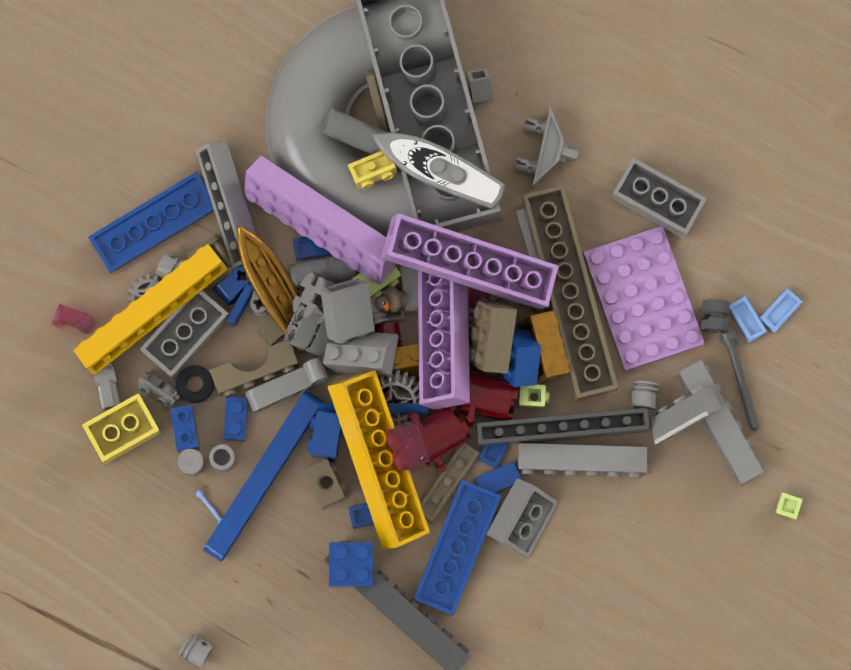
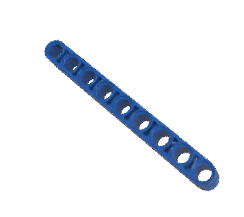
M307 390L303 392L211 535L203 551L220 562L223 561L311 424L312 415L316 416L317 411H319V403H323V400Z

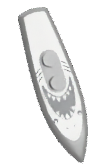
M377 133L372 135L379 149L391 162L425 184L491 209L502 198L505 188L504 183L440 145L402 133Z

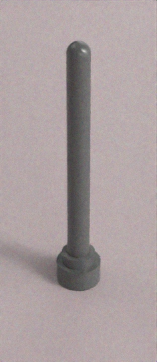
M736 331L719 335L721 344L724 343V346L728 349L750 427L753 431H757L759 429L758 420L735 346L738 339Z

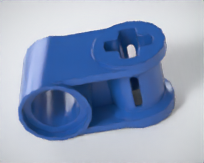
M243 266L236 268L214 288V291L228 306L240 297L246 284L251 285L249 279L246 281L240 280L239 275L241 273L246 274Z

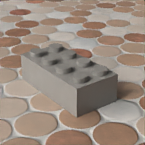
M634 157L611 196L612 200L657 225L663 226L664 229L682 239L686 237L707 199Z
M200 291L171 314L145 342L140 351L170 378L175 380L178 374L227 322L229 314L206 293Z

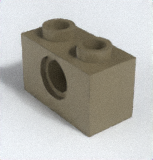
M326 458L304 469L322 509L346 499L344 493H347L343 481H337L335 474L338 471L333 461L329 463ZM325 477L331 478L333 481L332 486L328 489L321 486V480Z

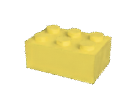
M139 393L82 424L104 464L113 461L161 434L158 425Z

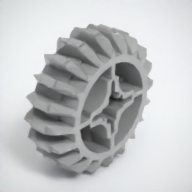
M399 369L396 370L395 374H391V376L379 375L378 379L382 390L389 386V391L383 392L386 403L404 404L408 403V400H412L410 404H419V382H415L414 375L408 378L407 371L401 375ZM390 413L394 425L395 421H398L400 425L403 424L404 419L409 423L411 421L408 413Z

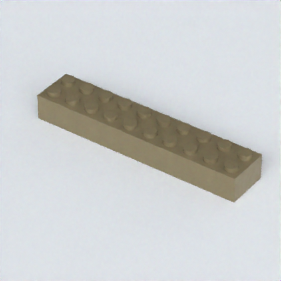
M564 185L524 194L522 196V204L537 259L558 265L549 305L551 311H554L555 316L559 320V333L565 343V355L570 361V373H568L575 402L615 392L618 389V384Z

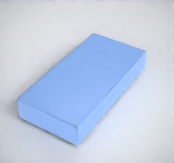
M787 288L759 319L767 328L775 333L803 301Z
M746 296L730 304L729 312L748 343L767 333L766 328Z

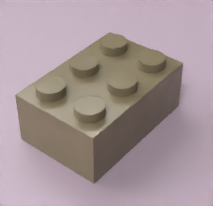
M478 300V306L474 310L475 327L471 331L473 341L472 348L469 349L470 364L484 372L508 373L517 309L502 302Z

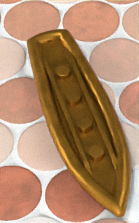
M238 226L237 243L245 273L258 298L285 335L295 313L293 312V300L296 295L299 297L300 295L274 252L254 233L242 226ZM293 346L295 350L299 353L305 351L304 349H300Z

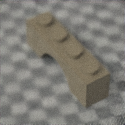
M283 341L269 347L266 362L257 370L250 372L241 371L228 362L209 371L219 396L229 397L236 394V390L242 387L246 390L256 386L255 382L260 380L267 382L275 379L278 373H290L296 370L295 367L299 366L292 346Z

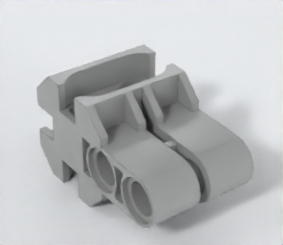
M309 273L300 284L305 287L302 296L296 295L293 300V312L295 313L286 330L284 339L286 343L323 357L326 345L330 339L327 338L320 289L336 284L313 273Z

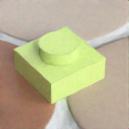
M782 492L775 513L796 520L803 499Z

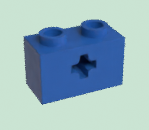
M188 405L170 408L176 450L179 453L186 449L200 450L194 407Z

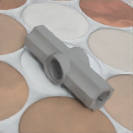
M111 362L94 376L102 410H109L120 404L117 390V373L115 366Z

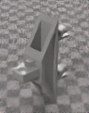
M551 106L545 122L526 117L525 123L530 125H524L523 129L524 131L540 133L543 136L538 160L535 162L517 157L516 163L521 165H515L514 169L533 174L532 189L555 169L559 163H565L566 160L577 161L579 151L569 149V144L564 143Z

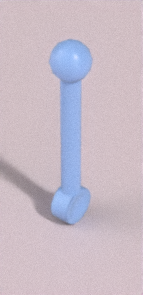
M200 489L197 490L195 493L196 497L201 498L217 518L219 525L222 518L205 498L204 492Z

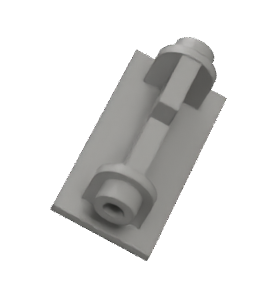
M146 371L142 377H139L137 388H139L142 394L155 399L161 407L168 408L171 411L170 408H173L174 403L181 397L178 391L167 383L163 388H160L159 386L163 383V380L152 372L148 373Z

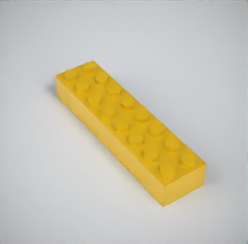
M376 370L362 372L329 385L328 389L382 549L398 548L430 533Z

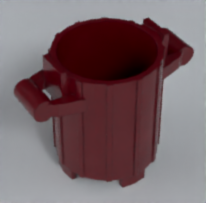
M478 368L476 370L469 369L470 403L463 404V407H460L459 414L467 415L466 424L468 427L474 425V415L503 421L512 420L513 415H508V413L513 414L515 400H517L519 391L514 388L519 387H513L505 378L483 374L484 371Z
M456 406L442 408L421 421L418 414L414 410H410L408 417L413 422L405 428L410 432L418 449L425 458L427 467L435 464L439 471L444 472L447 467L440 457L473 438L470 434L466 435L465 433L469 430L466 422L462 421L457 412L453 413L452 410Z

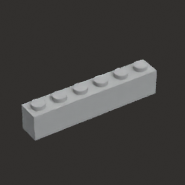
M227 142L207 143L195 152L232 269L243 266L237 243V227L242 226L255 235L256 232Z
M702 360L678 372L677 376L689 397L692 395L690 391L701 385L703 389L711 386L723 409L702 421L738 486L762 474L764 472L762 469L764 464L760 457H755L752 452L754 447L748 437L745 438L742 434L743 427L740 421L733 418L731 414L733 409L727 400H723L720 385L717 382H713L710 376L712 372L708 364H703Z
M519 443L517 470L522 471L523 475H535V471H543V475H556V472H565V476H577L579 472L586 473L588 477H598L599 473H607V477H620V474H629V478H642V474L647 473V447Z

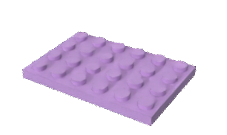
M663 226L583 252L624 372L705 344Z

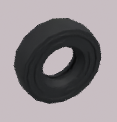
M191 365L185 367L178 374L176 389L183 400L190 403H200L211 395L214 389V381L211 373L206 368L199 365ZM198 376L202 379L203 387L200 391L191 392L188 390L187 381L190 377Z

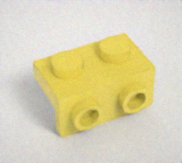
M382 151L348 164L357 189H368L374 186L375 182L390 180L397 174L395 164Z

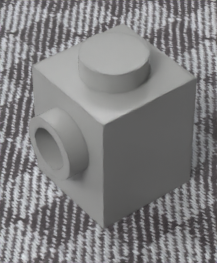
M482 68L467 71L472 102L484 103L492 100L493 92L488 69Z

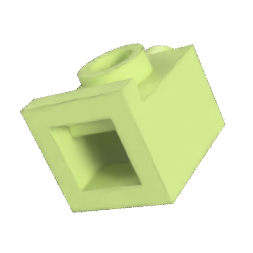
M546 385L519 387L518 408H544L545 403L549 404L550 392L546 391ZM536 394L538 396V399L536 401H532L530 399V395Z

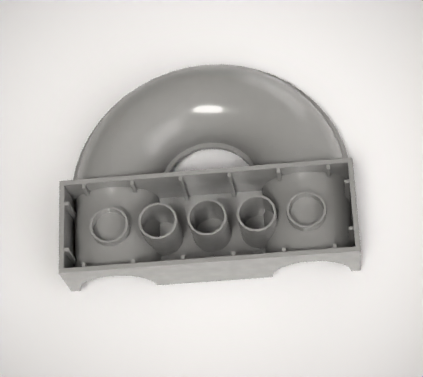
M356 0V5L344 8L314 25L296 42L282 61L274 77L266 105L265 135L268 154L273 164L385 237H387L391 218L398 213L454 232L503 220L499 203L492 209L425 184L397 166V174L392 179L375 182L374 186L368 189H357L348 164L367 156L359 151L358 148L322 133L326 119L332 109L349 116L352 105L357 97L369 88L366 72L373 70L379 85L391 133H402L431 141L459 155L491 175L444 0Z

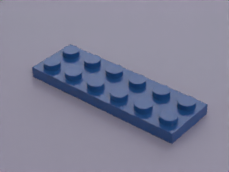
M195 172L90 235L88 238L109 272L113 273L214 212V208L205 184L198 173Z
M461 480L414 600L454 615L501 495Z

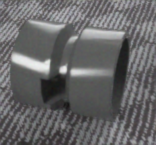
M717 299L703 300L702 313L705 317L701 318L700 330L709 333H727L729 320L726 316L729 315L730 302Z

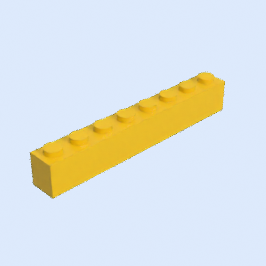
M209 244L199 248L192 257L181 262L178 268L165 275L154 287L147 289L144 295L132 301L125 310L113 316L110 322L98 328L87 340L80 342L73 351L86 369L95 376L226 272L228 268Z

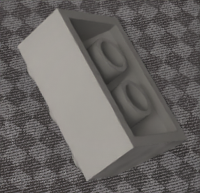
M370 332L365 337H354L342 344H338L330 339L326 345L323 364L332 372L359 374L376 370L377 375L391 376L399 335Z
M701 385L690 391L692 394L690 397L685 398V396H682L673 401L674 406L670 408L664 406L656 411L657 416L651 418L655 444L672 438L723 409L711 386L703 389Z
M517 478L486 535L522 556L529 558L559 502L536 486Z

